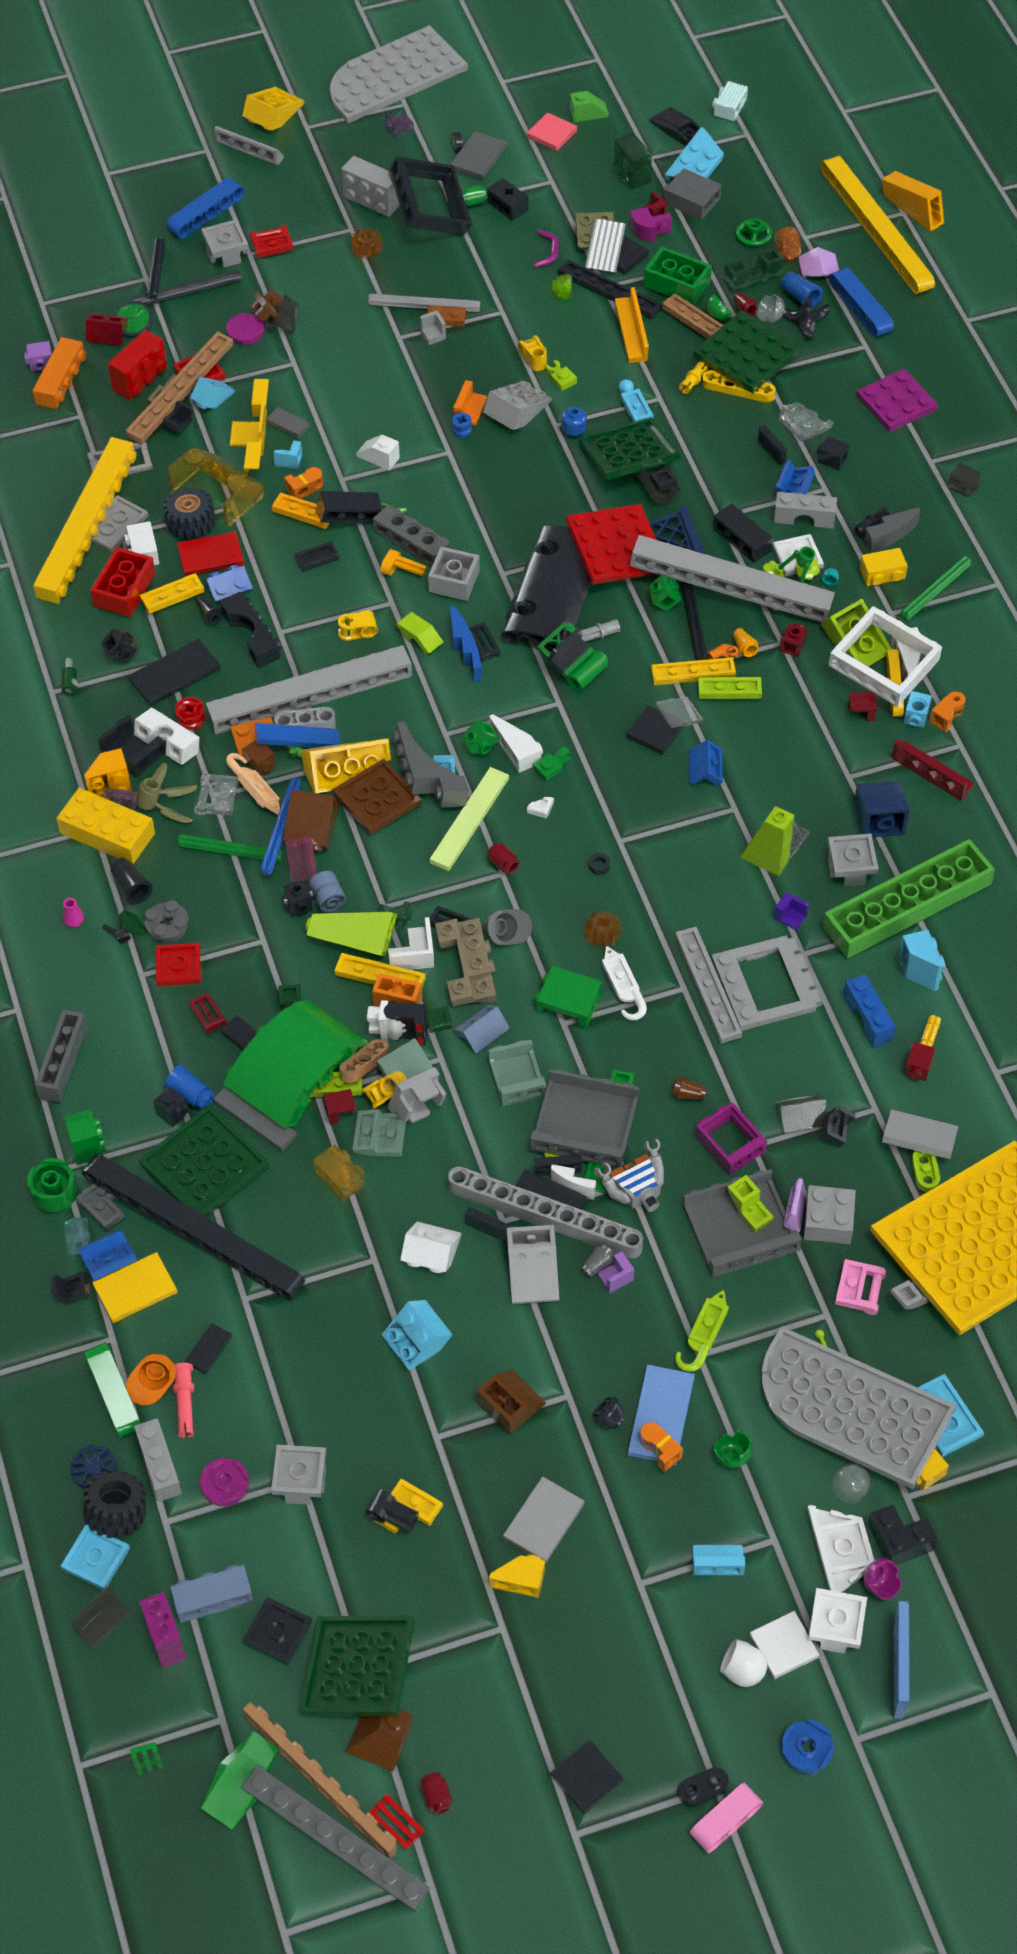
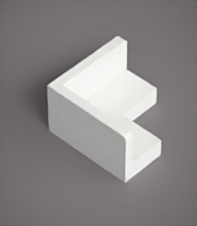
M426 917L425 927L408 928L410 947L388 949L390 965L409 970L434 967L429 917Z

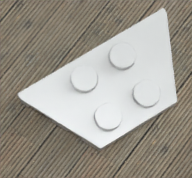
M809 1505L807 1511L829 1590L843 1593L865 1575L866 1567L874 1561L863 1519L854 1515H843L841 1512L831 1510V1512L816 1509V1506Z

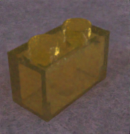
M334 1144L313 1159L314 1171L344 1202L365 1186V1173L358 1164L354 1165L350 1161V1156L344 1149L340 1150Z

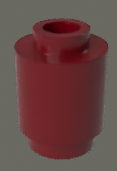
M496 843L488 850V859L502 872L511 874L518 868L520 863L518 857L503 843Z
M440 1772L431 1773L423 1777L420 1788L429 1812H435L436 1815H440L449 1811L450 1806L453 1804V1799L445 1778L441 1776Z

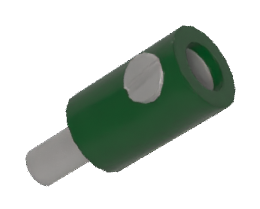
M71 658L65 660V668L61 671L62 693L67 696L75 695L78 686L77 670L73 668V660Z

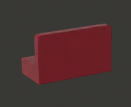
M90 313L85 319V340L87 342L121 346L123 344V330L127 326V318Z

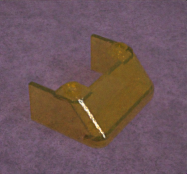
M193 448L188 450L167 468L170 490L173 492L199 469L229 487L230 491L234 494L223 503L225 525L227 527H230L264 496L262 483L216 454Z

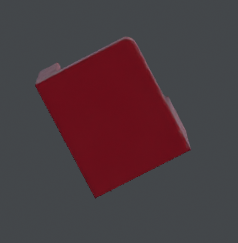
M652 191L650 193V203L642 208L648 207L652 217L667 214V202L655 191Z
M849 693L848 709H851L852 712H865L867 722L875 721L877 711L875 693Z
M351 1089L324 1094L330 1125L339 1123L338 1114L356 1109Z

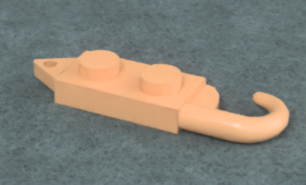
M237 753L229 754L226 758L227 764L238 776L237 779L244 789L252 795L257 804L262 808L266 807L278 815L280 811V798L256 770L240 767L234 760L238 759L246 764L247 760Z

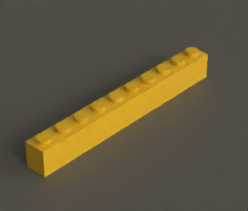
M114 437L110 438L33 585L36 598L59 604L61 598L65 597L68 584L74 580L77 567L81 566L85 552H88L90 549L92 536L95 537L97 535L100 523L105 520L107 508L112 506L116 492L120 491L123 478L127 477L131 463H134L136 460V452L132 442Z

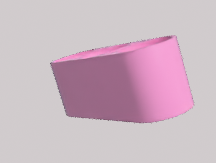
M742 1783L691 1829L690 1834L709 1854L753 1816L763 1805V1802L746 1783Z

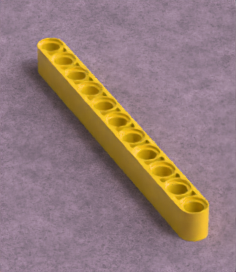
M836 156L822 161L821 171L913 293L919 294L933 289L935 281L930 271L840 156Z

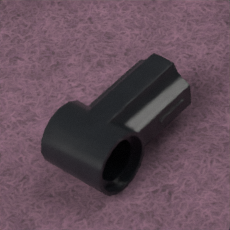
M381 1489L377 1490L365 1511L371 1519L379 1523L386 1521L408 1533L413 1530L419 1517L418 1511L398 1502L392 1494Z

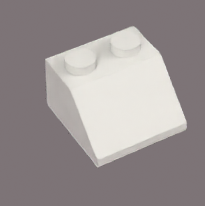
M417 1221L405 1234L400 1260L407 1262V1265L412 1267L424 1266L435 1273L446 1272L452 1264L461 1233Z

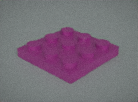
M905 369L857 390L856 393L858 399L888 432L928 415L938 408V404Z

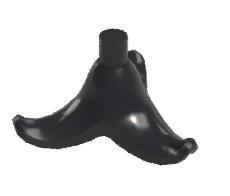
M809 297L804 299V304L798 310H790L784 306L780 308V313L785 319L799 324L801 334L806 339L814 337L816 321L823 319L830 311L829 304L814 309L812 299Z

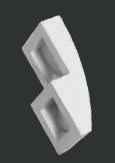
M552 1165V1181L583 1194L588 1199L594 1200L596 1192L595 1180L575 1177L574 1168Z

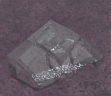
M799 403L783 405L778 418L799 441L813 438L833 426V421L830 419L826 422L817 418L818 413L808 410Z

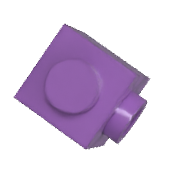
M49 341L26 344L27 353H24L25 363L30 364L31 372L44 370L52 355Z

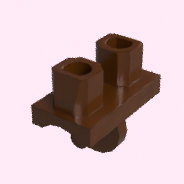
M270 290L263 298L256 292L253 296L257 300L250 308L263 322L271 315L276 319L279 314L273 307L280 303L279 293L275 290Z

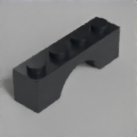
M240 591L219 600L223 617L230 627H243L253 633V636L247 641L248 652L258 668L280 659L279 650H281V645L277 638L274 639L272 637L269 626L263 624L260 613L254 611L249 597L246 598Z

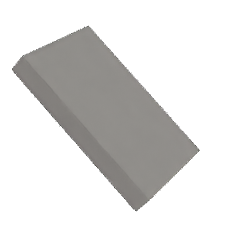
M116 495L112 506L107 508L105 520L100 523L98 533L95 537L92 536L91 542L112 553L125 540L124 535L128 534L127 526L142 523L149 516L148 511Z
M891 1109L882 1142L950 1159L958 1126Z
M542 1477L503 1535V1539L530 1555L540 1557L541 1560H545L546 1564L584 1506L585 1501Z

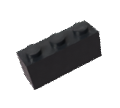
M320 491L317 502L321 523L373 524V518L382 511L379 494L375 492Z
M730 504L714 515L713 529L753 563L772 551L773 538L771 535L760 528L754 520L748 518L741 509L736 508L733 504Z

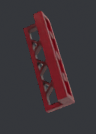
M900 740L894 743L893 760L959 801H962L973 789L974 783L910 743Z

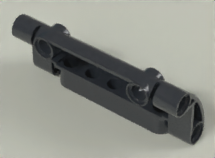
M542 527L534 550L529 554L506 616L507 621L502 632V638L505 641L517 643L524 636L539 645L562 623H571L575 627L591 581L568 527ZM564 630L559 633L560 640H565L569 636ZM547 644L544 647L552 652L556 648V644Z

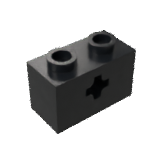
M504 178L487 188V203L511 221L528 211V196Z

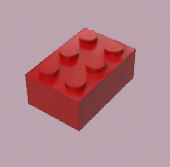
M144 330L108 363L113 392L131 401L148 384L152 383L160 373L165 371L167 362L162 338Z
M116 547L90 590L93 606L131 617L141 600L140 595L145 593L156 574L153 557Z

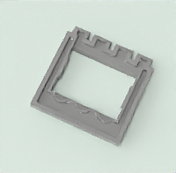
M786 935L712 954L711 956L712 963L741 1031L815 1012L816 1008L823 1004L818 990L815 989L816 984L810 971H808L809 968L803 954H801L796 938L788 939ZM780 952L800 1001L758 1012L738 962L751 961L766 957L768 954Z

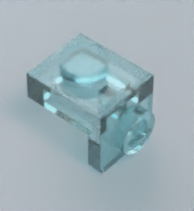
M87 1217L72 1218L69 1221H64L68 1254H80L79 1249L91 1243Z

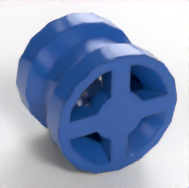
M463 412L455 414L452 418L453 434L461 438L469 436L472 431L470 415Z

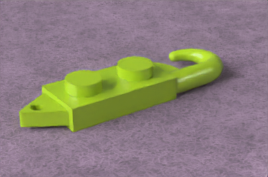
M724 1290L712 1298L706 1299L689 1335L688 1345L694 1352L698 1353L694 1362L685 1364L681 1360V1353H676V1364L683 1371L694 1372L700 1369L709 1350H711L729 1311V1306L726 1305Z

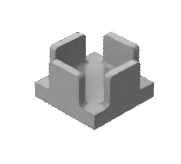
M237 219L201 229L205 240L206 252L211 263H214L215 258L218 257L222 258L223 267L241 263L240 252L242 251L243 255L247 254L249 247Z
M871 834L828 837V864L831 878L844 877V886L865 885L867 875L878 874V864Z
M435 1067L398 1083L388 1104L391 1113L397 1112L403 1122L409 1120L410 1123H415L428 1117L430 1114L429 1109L424 1103L425 1101L433 1099L437 1106L442 1105L446 1092L438 1082L439 1072Z
M277 1445L271 1488L272 1495H283L286 1503L307 1505L310 1504V1497L321 1498L322 1493H324L326 1479V1448Z

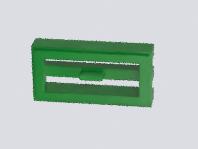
M155 1742L131 1748V1757L138 1775L143 1774V1768H147L148 1772L153 1771L152 1766L157 1765L158 1769L163 1768L162 1759ZM152 1750L154 1759L149 1758L147 1751ZM142 1752V1756L144 1759L143 1762H140L137 1753Z

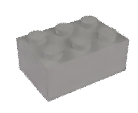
M353 156L341 168L343 197L388 217L400 206L388 170L356 156Z

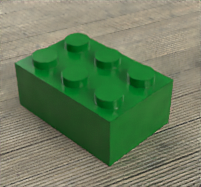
M661 246L644 269V287L670 297L676 293L694 305L711 282L712 265Z

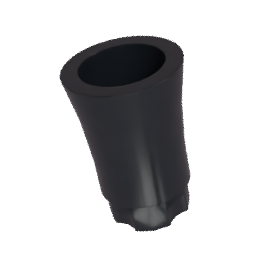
M122 857L116 859L111 864L110 870L120 886L127 903L132 905L139 904L151 895L153 891L152 884L143 877L132 862Z

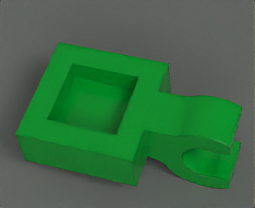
M562 747L554 757L548 753L533 763V769L547 782L563 771L562 765L570 761L568 756L570 751L566 747Z

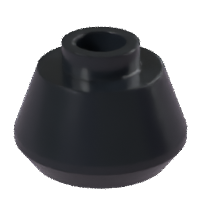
M607 1397L601 1401L593 1412L594 1423L608 1429L612 1427L617 1428L624 1420V1411L619 1400L616 1397Z

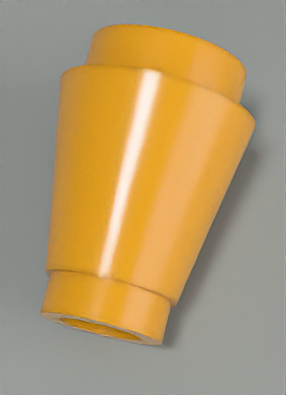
M741 628L734 631L733 637L740 654L745 657L754 656L759 649L758 642Z

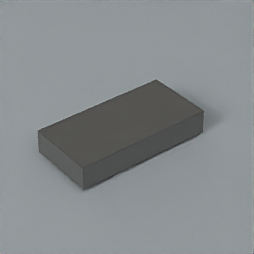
M279 407L266 419L267 424L297 439L310 427L309 422Z

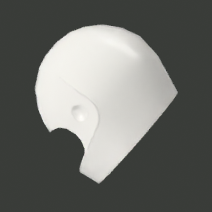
M735 1639L723 1658L720 1672L733 1683L742 1687H750L759 1683L765 1676L767 1661L765 1655L759 1649L745 1641Z

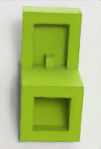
M410 612L396 623L406 640L414 638L425 655L431 653L443 643L434 627L413 612Z
M747 1175L728 1186L727 1189L740 1217L754 1233L774 1221V1216L760 1201L761 1191Z

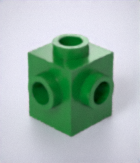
M662 574L648 586L650 599L653 604L665 611H668L681 601L678 590L679 585L673 578L670 579Z
M476 720L461 737L466 744V749L470 753L484 756L500 738L490 723Z

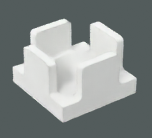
M816 1588L809 1640L821 1642L820 1649L838 1653H845L846 1647L860 1649L867 1597Z

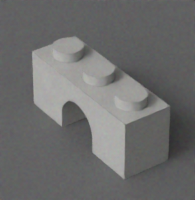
M777 492L774 523L794 525V520L797 516L808 515L813 518L814 527L834 529L837 497Z
M158 1418L135 1425L137 1438L158 1502L181 1495L180 1484Z

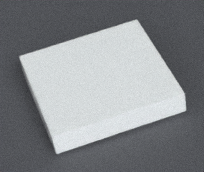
M811 534L772 542V548L779 564L789 558L795 550L800 551L802 547L808 546L815 550L814 559L818 561L819 569L823 568V560ZM796 558L783 568L785 576L796 574Z
M795 1611L750 1632L749 1636L754 1645L766 1657L767 1668L773 1679L819 1658L818 1651L812 1641L809 1640V1636Z

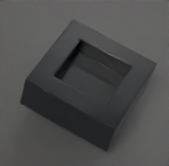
M668 467L650 473V480L659 492L677 486V479Z

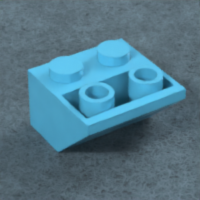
M929 930L903 935L898 961L905 978L933 991L938 990L945 962L943 956H939L937 952L935 938L931 937Z
M420 1300L408 1301L382 1333V1336L408 1370H411L438 1353L452 1337V1333L427 1301Z

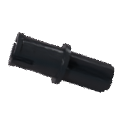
M883 507L873 515H867L866 519L853 527L855 534L858 537H862L865 535L867 527L878 525L881 523L882 517L888 516L890 513L887 508Z

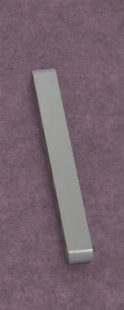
M454 1167L449 1172V1190L455 1196L538 1226L554 1225L555 1232L593 1246H600L604 1243L615 1254L623 1252L626 1258L634 1259L642 1253L643 1236L636 1229L464 1167ZM456 1180H462L463 1182H461V1183H456V1182H454V1181H456ZM480 1187H481V1188H484V1190H481V1191L476 1190V1189H477V1188H480ZM500 1195L506 1196L505 1198H498ZM520 1203H526V1204H528V1205H527V1206H520L519 1204H520ZM542 1211H548V1212H550V1213H548V1214H542V1213H540V1212H542ZM567 1218V1219H570L571 1221H569V1222H564V1221H562V1220ZM589 1226V1227H592L593 1229H591V1230H586V1229H584V1227ZM612 1234L615 1237L609 1238L606 1235ZM629 1242H634V1243H636V1245L631 1246V1245H628L627 1243H629Z

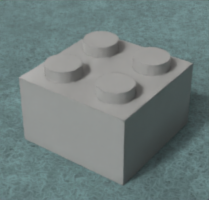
M441 546L428 575L429 592L468 601L480 572L479 555Z
M809 1185L806 1201L804 1240L851 1244L856 1190Z

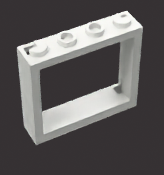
M873 606L833 649L830 654L829 666L898 707L940 660L942 646ZM871 624L926 655L900 686L846 654V651Z

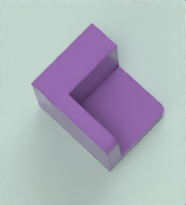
M620 1252L614 1255V1264L600 1271L598 1277L608 1292L611 1293L634 1281V1268L624 1253Z

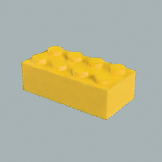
M80 787L56 818L60 834L116 858L124 857L133 864L155 834L152 818Z

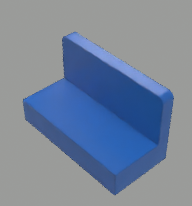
M708 739L689 750V776L692 785L703 779H707L716 786L723 783L722 748Z

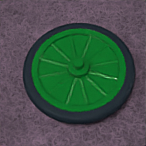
M140 302L125 303L114 313V316L127 318V326L123 330V336L138 337L144 330L148 331L152 325L153 317L150 309Z

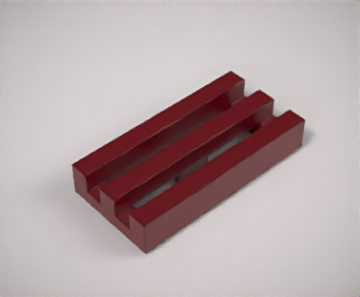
M209 993L188 1001L189 1007L207 1034L211 1032L210 1029L212 1028L215 1030L219 1029L218 1025L222 1024L223 1027L227 1025L226 1019ZM203 1000L207 1001L218 1019L214 1020ZM198 1003L210 1023L206 1022L195 1004Z

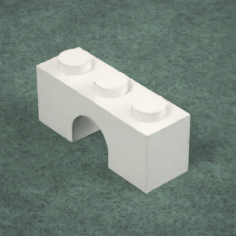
M150 708L135 719L134 735L146 743H150L157 736L166 740V755L179 764H184L198 754L199 737L157 710Z

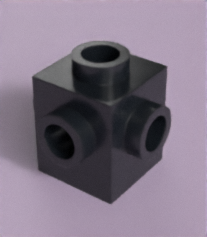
M112 629L101 642L108 658L116 661L127 662L138 649L132 634Z
M304 880L291 882L283 886L284 895L281 896L284 907L289 909L292 918L313 911L311 900L314 899L312 888L307 887Z

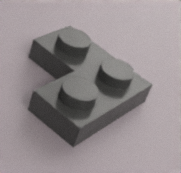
M94 1184L76 1197L77 1202L105 1231L124 1218L123 1212L112 1202L116 1197Z

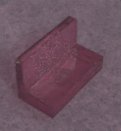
M304 836L303 838L287 840L286 846L291 881H310L317 874L312 837Z

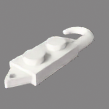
M606 947L602 966L618 1000L620 999L623 1002L635 1001L638 1007V1012L635 1014H629L625 1010H622L621 1013L629 1020H638L645 1015L647 1010L646 1003L639 991V986L623 953L618 954L611 948Z

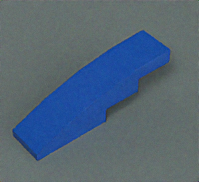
M450 606L454 651L462 650L464 666H472L474 682L482 681V666L474 637L455 606Z

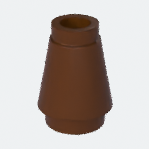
M676 1077L672 1095L677 1096V1099L704 1100L707 1087L685 1077Z

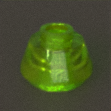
M570 274L557 276V280H553L552 291H555V295L564 300L570 298L572 276Z

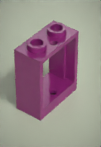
M733 1102L727 1106L720 1107L709 1118H703L696 1126V1138L729 1176L766 1152L767 1140ZM731 1121L747 1138L749 1143L727 1156L709 1134Z
M162 1592L141 1600L142 1611L162 1668L185 1660L184 1648L165 1593Z

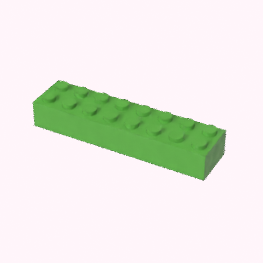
M968 839L825 912L823 929L848 959L992 884L995 869L973 842Z

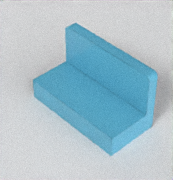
M742 1545L693 1546V1575H744L745 1556H743Z

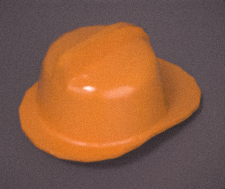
M151 1354L143 1358L126 1382V1390L130 1399L139 1405L156 1403L176 1377L174 1363L166 1355Z

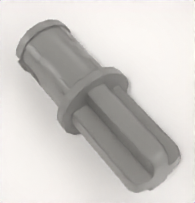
M617 619L603 624L596 623V626L582 630L579 636L585 642L599 637L603 639L606 635L620 632V625Z

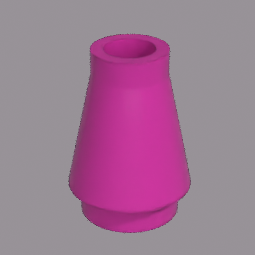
M74 898L65 899L63 902V922L72 928L80 926L84 920L82 910Z

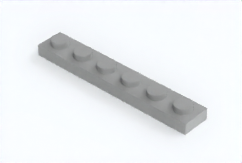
M697 927L676 932L675 938L720 1043L742 1038L740 1026Z

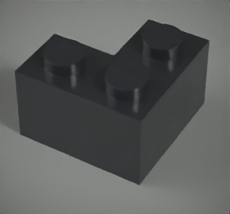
M894 1504L870 1513L868 1526L884 1558L891 1560L896 1565L935 1550L938 1539L927 1517L904 1526Z

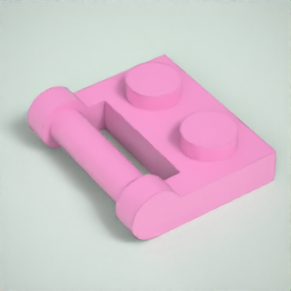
M845 1259L835 1305L861 1310L869 1315H876L879 1308L877 1301L881 1282L885 1278L886 1270L882 1267ZM866 1275L873 1277L868 1301L861 1299Z

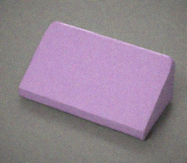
M801 1178L796 1181L790 1190L783 1224L784 1227L797 1232L801 1229L807 1199L804 1182Z

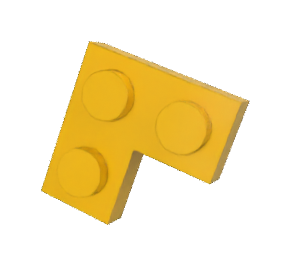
M400 1479L391 1492L398 1502L418 1511V1520L428 1526L432 1524L443 1507L441 1501L403 1479ZM374 1520V1522L386 1528L387 1530L393 1532L394 1534H396V1532L399 1529L398 1527L386 1521L384 1523H379Z

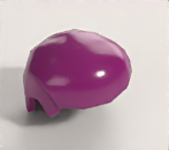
M887 1558L874 1560L865 1570L864 1584L866 1589L881 1600H890L897 1595L902 1587V1581L898 1577L900 1569Z

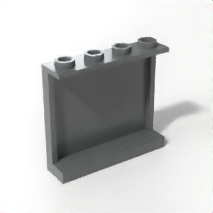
M550 1069L549 1082L536 1129L531 1135V1150L557 1156L580 1154L582 1161L601 1165L602 1163H608L610 1167L615 1168L622 1166L639 1100V1087L629 1083L612 1082L609 1079L592 1078L585 1074L577 1075L564 1070Z
M771 1169L766 1171L759 1170L748 1176L761 1191L760 1201L774 1216L772 1223L756 1233L740 1217L727 1189L729 1185L742 1177H736L730 1182L723 1184L716 1183L700 1191L692 1190L684 1195L683 1208L712 1277L800 1251L802 1238L799 1232L795 1233L794 1230L788 1229L783 1225L786 1211L773 1184Z

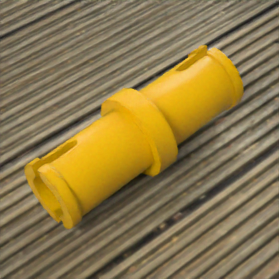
M698 362L694 369L686 374V378L679 385V390H682L685 386L682 393L688 394L694 385H698L704 372L708 370L707 365L701 369L704 363Z

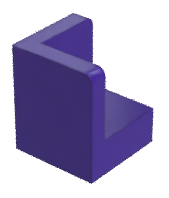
M786 892L775 907L774 920L794 930H798L808 915L809 903Z

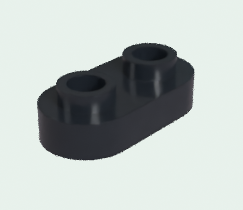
M713 1767L683 1780L679 1786V1799L684 1805L695 1807L721 1796L728 1788L729 1778L727 1773L721 1768ZM718 1777L720 1783L714 1784L711 1778ZM689 1787H694L697 1790V1792L695 1794H690L687 1791V1789Z

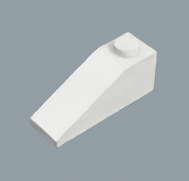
M917 627L911 628L919 632ZM892 636L891 645L893 649H898L900 671L905 680L918 666L921 652Z
M493 714L489 716V723L500 737L498 739L499 744L519 773L533 767V763L541 759L543 749L540 743L535 742L531 735Z

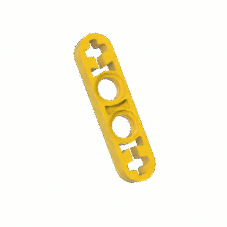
M706 371L702 378L703 387L709 390L761 402H771L775 398L776 388L770 383H764L758 389V392L751 393L717 371ZM731 382V383H733L734 385H733V386H726L725 383Z
M887 649V678L900 686L902 682L898 649ZM904 701L898 707L890 703L892 717L903 716Z

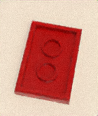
M236 532L177 543L185 577L194 573L199 575L225 570L234 565L238 567L244 566Z

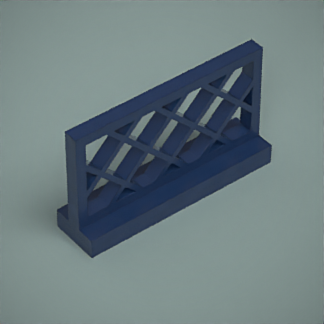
M687 505L679 507L680 512L649 522L651 528H660L658 533L654 534L657 541L705 554ZM676 520L679 522L676 528L668 526L670 522ZM665 530L672 533L669 539L661 536ZM676 535L684 537L681 543L673 541Z

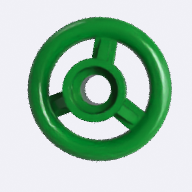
M749 219L737 226L735 234L742 244L758 247L770 241L772 229L762 220ZM741 231L747 233L751 237V241L745 239L741 235ZM767 231L766 237L757 241L759 234Z

